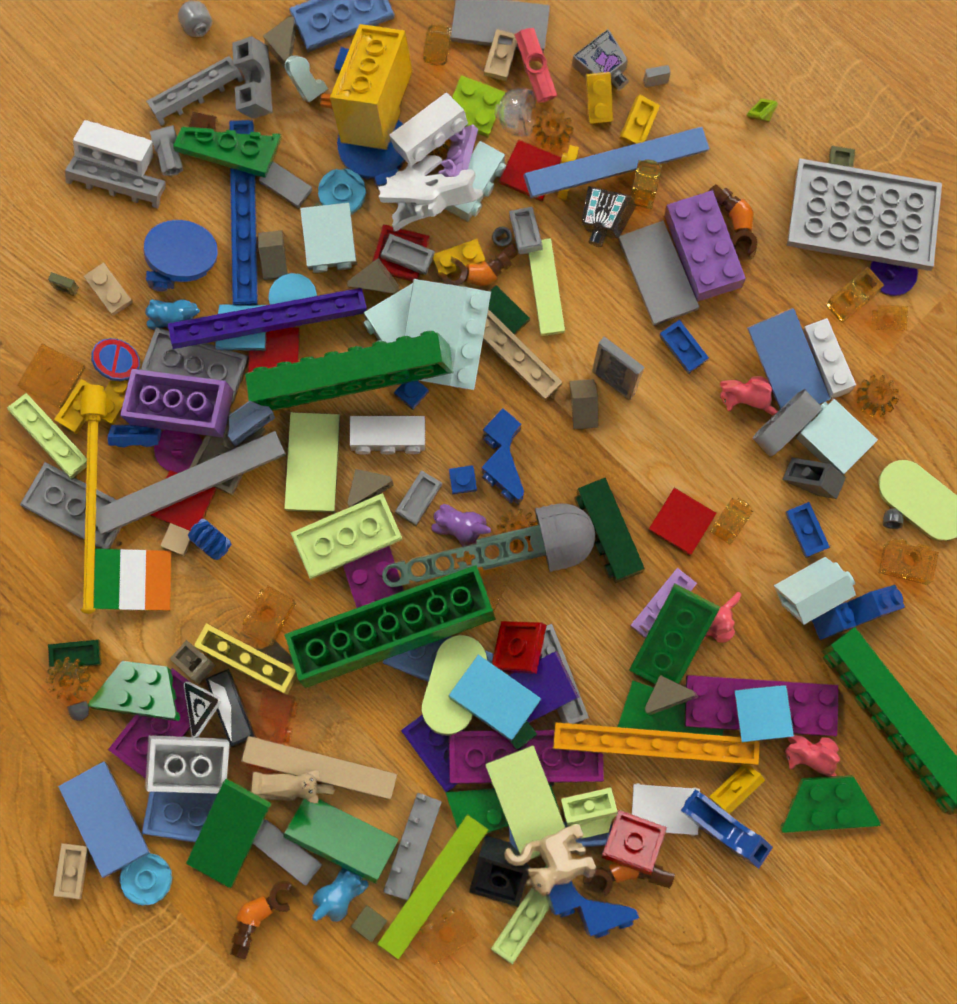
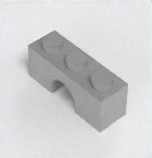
M252 36L233 42V65L242 71L245 78L244 85L235 87L236 110L252 119L273 113L268 46Z

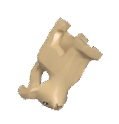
M311 771L299 776L291 774L263 775L260 772H253L252 793L263 799L294 801L297 797H301L309 802L318 803L316 793L333 794L335 788L333 785L316 784L320 771Z
M579 824L545 836L540 841H532L525 844L520 856H515L510 848L506 849L504 853L506 860L510 864L520 866L530 860L533 851H539L548 868L528 869V874L531 878L526 884L527 886H533L534 890L539 891L543 896H547L555 885L569 883L579 875L591 878L596 870L592 857L572 859L571 857L572 853L582 856L586 852L582 843H576V839L583 837Z

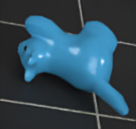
M152 299L145 309V313L150 319L146 325L153 330L156 327H168V323L193 319V316H196L200 309L195 303L188 300H177L171 303Z
M342 868L332 884L321 887L313 895V903L318 908L314 912L312 919L318 921L327 915L333 922L341 921L346 917L349 902L368 888V882L366 880L362 881L361 876Z

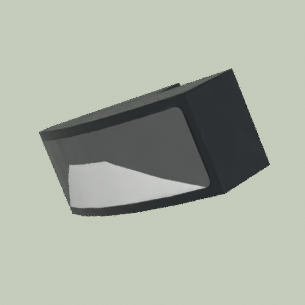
M230 669L205 678L210 693L221 698L222 702L217 708V713L230 746L235 748L246 743L248 736L257 738Z

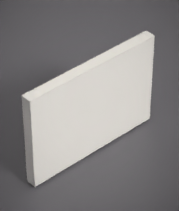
M633 784L632 815L667 827L665 833L698 835V826L680 810L693 791L696 789L700 792V789Z

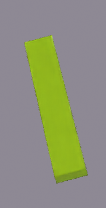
M467 815L378 942L379 946L399 960L489 829L471 816Z

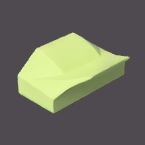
M612 788L561 799L567 826L579 824L583 833L582 839L609 833L612 820L618 813Z

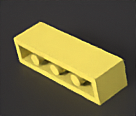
M207 623L194 645L198 650L286 696L297 678L295 669Z

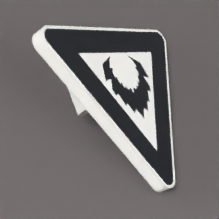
M185 682L184 690L192 737H198L222 701L220 697L191 682Z

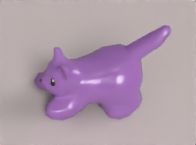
M447 504L441 505L440 509L434 513L433 517L436 523L431 527L432 531L437 534L455 536L462 546L476 544V539H478L480 534L491 532L490 527L486 526L487 522L484 516L475 512L462 513Z

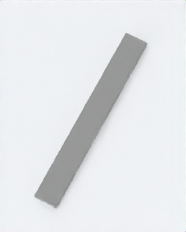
M276 431L96 509V525L100 534H107L285 456V451Z

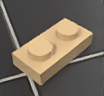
M496 29L484 69V76L507 81L517 48L514 33ZM499 37L513 39L512 44H498Z
M104 262L84 275L86 281L112 316L133 303Z
M61 844L54 896L82 898L89 852L87 846Z

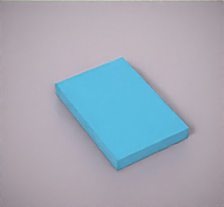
M480 655L475 658L448 696L510 741L514 739L541 700L536 694Z

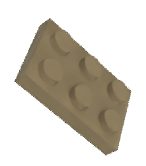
M228 415L224 436L206 435L190 468L263 437L266 431L265 428L262 427L235 447L228 438ZM243 474L214 487L233 496Z

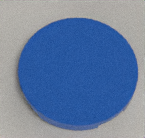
M399 119L394 131L403 125ZM338 135L337 147L343 165L363 179L374 178L377 175L394 169L399 170L405 163L403 157L394 149L391 139L387 150L341 143L340 136Z
M170 220L156 225L148 232L144 241L143 253L146 263L154 272L157 271L164 276L170 277L172 281L188 282L206 276V273L216 263L218 248L214 237L204 227L190 221Z

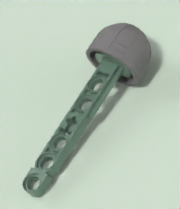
M561 503L542 506L541 508H535L538 522L536 526L476 539V544L412 558L407 563H405V560L391 563L384 568L382 578L388 586L397 587L410 584V580L416 582L453 574L475 565L477 567L483 566V570L542 556L546 557L549 571L553 572L582 562L593 548L595 530L590 517L574 505ZM526 536H530V544L533 548L531 551H528ZM519 539L524 543V548L520 553H513L510 550L509 545L512 540ZM489 545H495L499 548L497 558L489 559L486 557L485 549ZM465 551H469L470 555H475V558L471 559V564H466V561L458 562L459 567L454 568V559L451 554L457 553L456 558L463 557ZM444 556L450 560V567L447 570H439L436 567V560L439 557ZM420 562L425 565L426 571L422 576H415L411 572V567L414 563ZM396 568L401 572V578L397 582L388 580L386 573L389 569Z

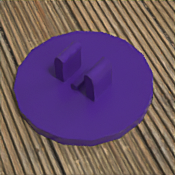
M872 261L869 274L871 282L877 290L886 295L898 296L912 289L917 281L918 270L916 268Z

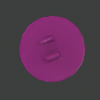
M164 430L161 432L159 444L154 446L155 457L160 466L167 471L172 470L180 473L190 468L203 441L199 434Z

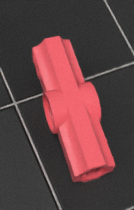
M534 27L523 29L514 34L525 65V72L529 77L537 103H544L557 97L547 67V61L542 53ZM532 61H539L542 64V68L533 70L529 64Z

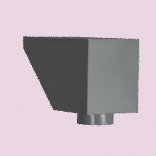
M791 458L783 480L817 496L832 499L838 498L846 479L831 464Z

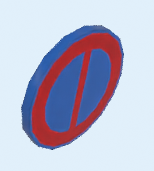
M103 339L95 345L91 353V361L94 368L103 377L113 381L129 380L131 370L139 369L140 360L136 350L130 344L120 339Z

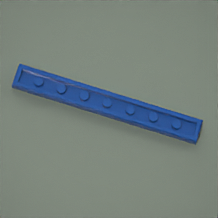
M229 121V130H235L239 134H250V132H254V121ZM230 168L233 305H258L255 175Z

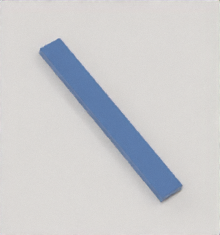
M699 127L527 172L524 174V179L530 197L535 198L704 153L710 148L703 128Z

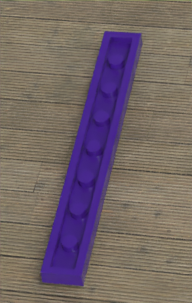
M362 288L168 323L172 348L177 349L364 314L367 311Z

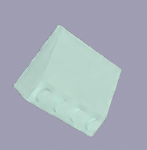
M418 279L413 280L404 336L413 338L420 336V333L425 331L438 332L450 345L454 371L451 374L419 381L474 390L491 295L490 291Z

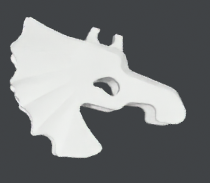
M431 155L426 156L419 163L412 166L408 164L405 170L396 172V175L392 177H387V184L378 186L380 191L379 199L382 203H398V209L392 215L394 231L413 221L429 216L433 217L441 213L446 207L470 203L482 197L483 192L481 189H473L475 172L469 169L460 171V174L455 177H444L442 174L427 176L442 163L441 157Z

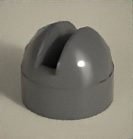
M498 227L494 230L492 241L495 245L504 247L511 242L512 233L508 228ZM506 233L507 237L497 242L496 238Z
M895 508L887 510L883 516V526L889 529L903 527V514Z
M87 701L67 706L70 717L76 721H82L89 714Z

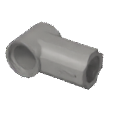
M174 125L150 131L163 175H178L183 171L180 155L174 151L173 147L177 139Z

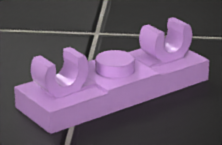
M474 125L464 127L460 132L450 137L452 142L447 158L441 163L445 169L439 171L438 174H442L444 177H455L460 174V171L468 170L478 131Z
M679 568L674 571L630 625L644 638L649 633L674 583L689 591L697 584Z

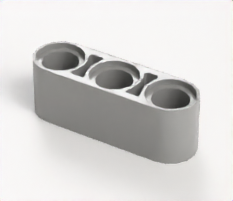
M803 389L755 433L753 440L771 457L801 431L821 411L822 407Z
M264 819L253 844L297 880L307 885L322 864L302 847L283 838L284 833L267 819Z

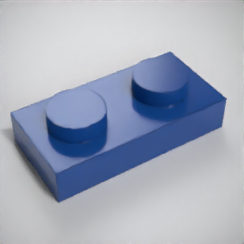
M680 320L660 333L659 337L688 374L708 361L709 357Z
M111 425L107 437L108 446L127 447L129 445H141L143 447L158 445L161 429L136 425Z
M810 502L785 512L805 558L830 548Z

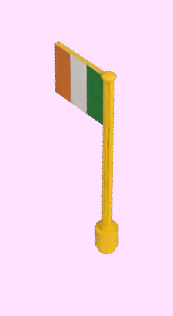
M85 385L84 391L81 392L80 414L88 422L83 608L80 610L84 614H92L96 610L170 611L171 551L95 549L98 422H101V418L106 417V392H104L103 386Z

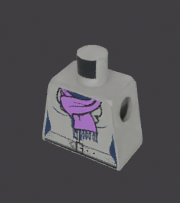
M608 29L573 55L572 66L584 77H586V74L610 72L611 83L617 90H621L629 82L623 75L627 67V58Z

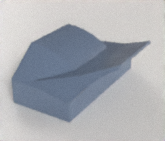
M248 401L230 414L228 438L236 447L275 418L269 406H261Z

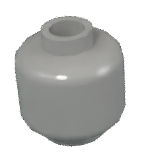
M187 1L178 12V20L183 30L191 37L205 35L212 26V17L204 3L200 1Z

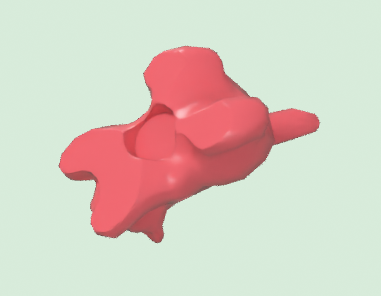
M754 376L746 384L737 380L720 382L722 387L720 398L728 411H731L734 405L743 403L763 409L772 416L778 412V410L770 405L772 387L766 378Z
M737 592L728 602L720 607L704 639L712 636L717 642L724 643L734 636L735 630L733 627L735 622L731 609L739 602L741 598L740 592Z
M799 735L788 737V741L791 744L785 749V754L790 770L798 764H805L827 777L837 776L834 772L837 769V763L840 761L837 754L839 748L833 740L821 738L817 744H812L806 738Z

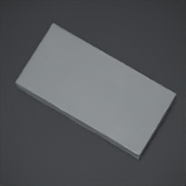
M272 162L266 178L261 177L259 179L262 185L298 209L313 190L310 185L275 162Z
M533 207L509 211L519 255L543 250Z
M390 234L381 253V258L426 275L434 258L435 251Z
M421 470L395 513L417 526L443 483Z

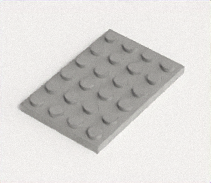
M799 158L787 246L931 271L934 267L942 183Z

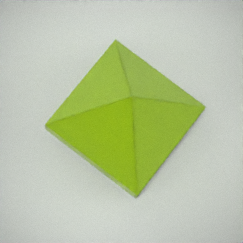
M761 99L746 115L750 118L770 121L778 103L774 100Z

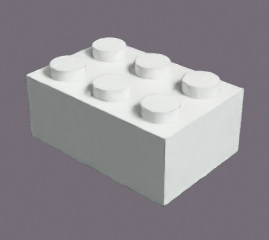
M149 736L146 790L154 792L218 794L223 781L227 778L229 741L225 738Z

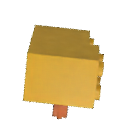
M359 24L332 93L321 95L322 101L320 106L333 109L341 143L387 150L390 142L389 135L395 129L400 115L399 106L413 71L405 30Z

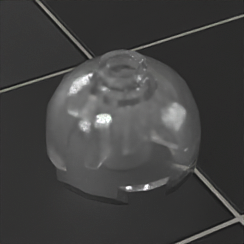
M526 88L512 89L506 92L500 104L496 105L495 117L499 119L504 131L510 135L518 137L531 135L535 120L531 119L532 108H535L533 90Z

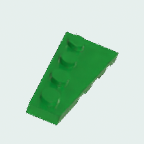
M181 127L173 147L175 152L266 178L280 144L281 134L272 133V136L261 135V132L239 134L235 130L214 132L213 129Z
M549 784V787H550L551 792H552V794H553L554 800H555L556 805H557V807H558V804H557V801H556V798H555L553 789H552V787H551V784ZM494 788L445 792L457 829L467 815L489 829L487 833L509 826Z

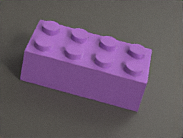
M713 190L667 204L664 216L697 302L742 288L746 278Z
M132 369L120 416L130 425L223 437L234 390L226 381Z

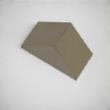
M289 16L263 36L269 51L284 69L286 60L293 56L297 28L295 17Z
M283 230L258 233V248L264 280L278 279L282 275L288 274Z
M379 258L347 283V286L389 293L399 291L398 283Z
M594 379L570 381L573 430L598 428V396Z
M355 469L348 506H354L381 494L394 486L393 480L387 475Z
M187 640L170 658L197 684H200L216 666Z
M660 676L645 710L647 714L652 715L698 698L696 692Z

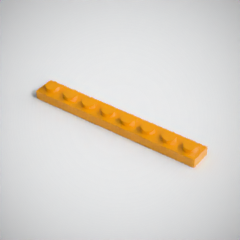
M556 722L553 749L759 765L760 740L742 742L741 737Z

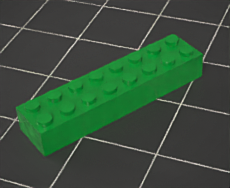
M425 331L420 333L418 337L401 336L396 338V341L390 343L378 341L372 343L371 347L355 346L343 353L332 351L325 353L324 357H304L300 359V362L296 363L280 362L276 364L277 367L273 368L257 367L253 369V372L245 373L249 401L261 406H269L272 411L447 375L454 373L448 342L438 332Z
M475 565L284 635L298 680L304 688H308L496 620L478 567Z
M855 627L822 651L825 655L823 660L831 669L835 668L840 674L839 680L846 689L851 688L856 695L855 701L863 710L867 709L873 716L871 717L872 723L879 730H884L888 736L887 741L890 746L902 753L905 757L903 759L905 765L911 771L915 770L920 776L919 782L923 788L935 795L937 806L944 813L956 814L957 755Z

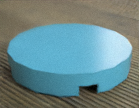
M335 169L323 176L319 183L318 196L322 206L349 203L351 214H354L365 202L366 189L364 181L357 173L350 169Z
M290 273L282 275L274 281L268 298L271 305L317 296V293L310 279L301 274Z
M152 853L125 866L120 874V884L125 897L133 903L140 905L155 904L162 900L170 891L173 881L172 871L167 861L159 855Z

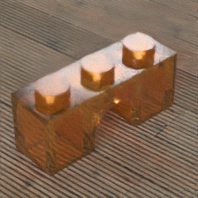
M263 689L258 715L271 719L275 725V732L267 741L285 745V742L290 743L293 728H290L289 725L291 717L295 718L298 710V703L295 702L296 698L294 696ZM246 763V766H248V767H253V768L262 769V770H267V771L276 772V773L279 772V771H276V770H272V769H268V768H264V767H260V766H257V765H253V764Z

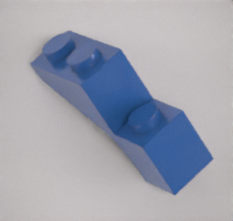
M502 408L483 429V436L485 437L483 440L491 448L495 449L497 447L498 450L482 466L481 473L484 474L482 478L490 486L496 485L502 490L500 494L508 502L512 503L514 501L519 505L523 500L524 489L511 456L510 445L514 437L521 430V423Z
M896 585L888 586L842 603L816 617L812 622L819 639L822 640L905 608L903 596Z
M696 789L687 798L683 808L680 810L702 831L725 844L737 856L758 869L773 848L762 836L741 824Z
M572 880L569 883L555 885L546 896L551 912L555 915L559 914L560 917L575 913L574 908L577 907L586 934L594 935L595 938L608 935L610 933L609 929L616 926L619 929L632 926L634 924L633 920L639 918L634 908L585 899L577 892Z

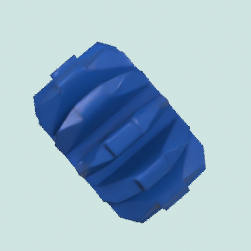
M200 519L188 533L189 539L214 560H219L224 556L232 545L231 541L206 519Z

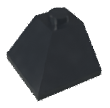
M485 835L469 892L519 907L529 875L528 869L531 867L527 863L520 866L510 864L504 855L506 849L510 848L515 856H520L510 842Z

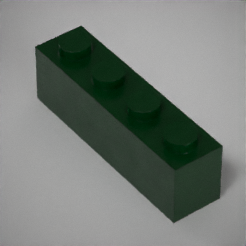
M606 477L578 488L577 496L574 497L577 507L584 510L593 523L597 540L594 542V546L598 555L604 556L607 563L604 565V569L608 578H613L616 584L643 573L645 567Z

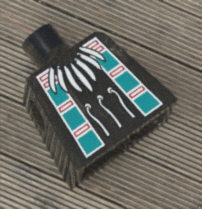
M588 186L582 224L586 231L591 232L589 244L602 247L606 236L616 239L620 237L636 208L632 196Z

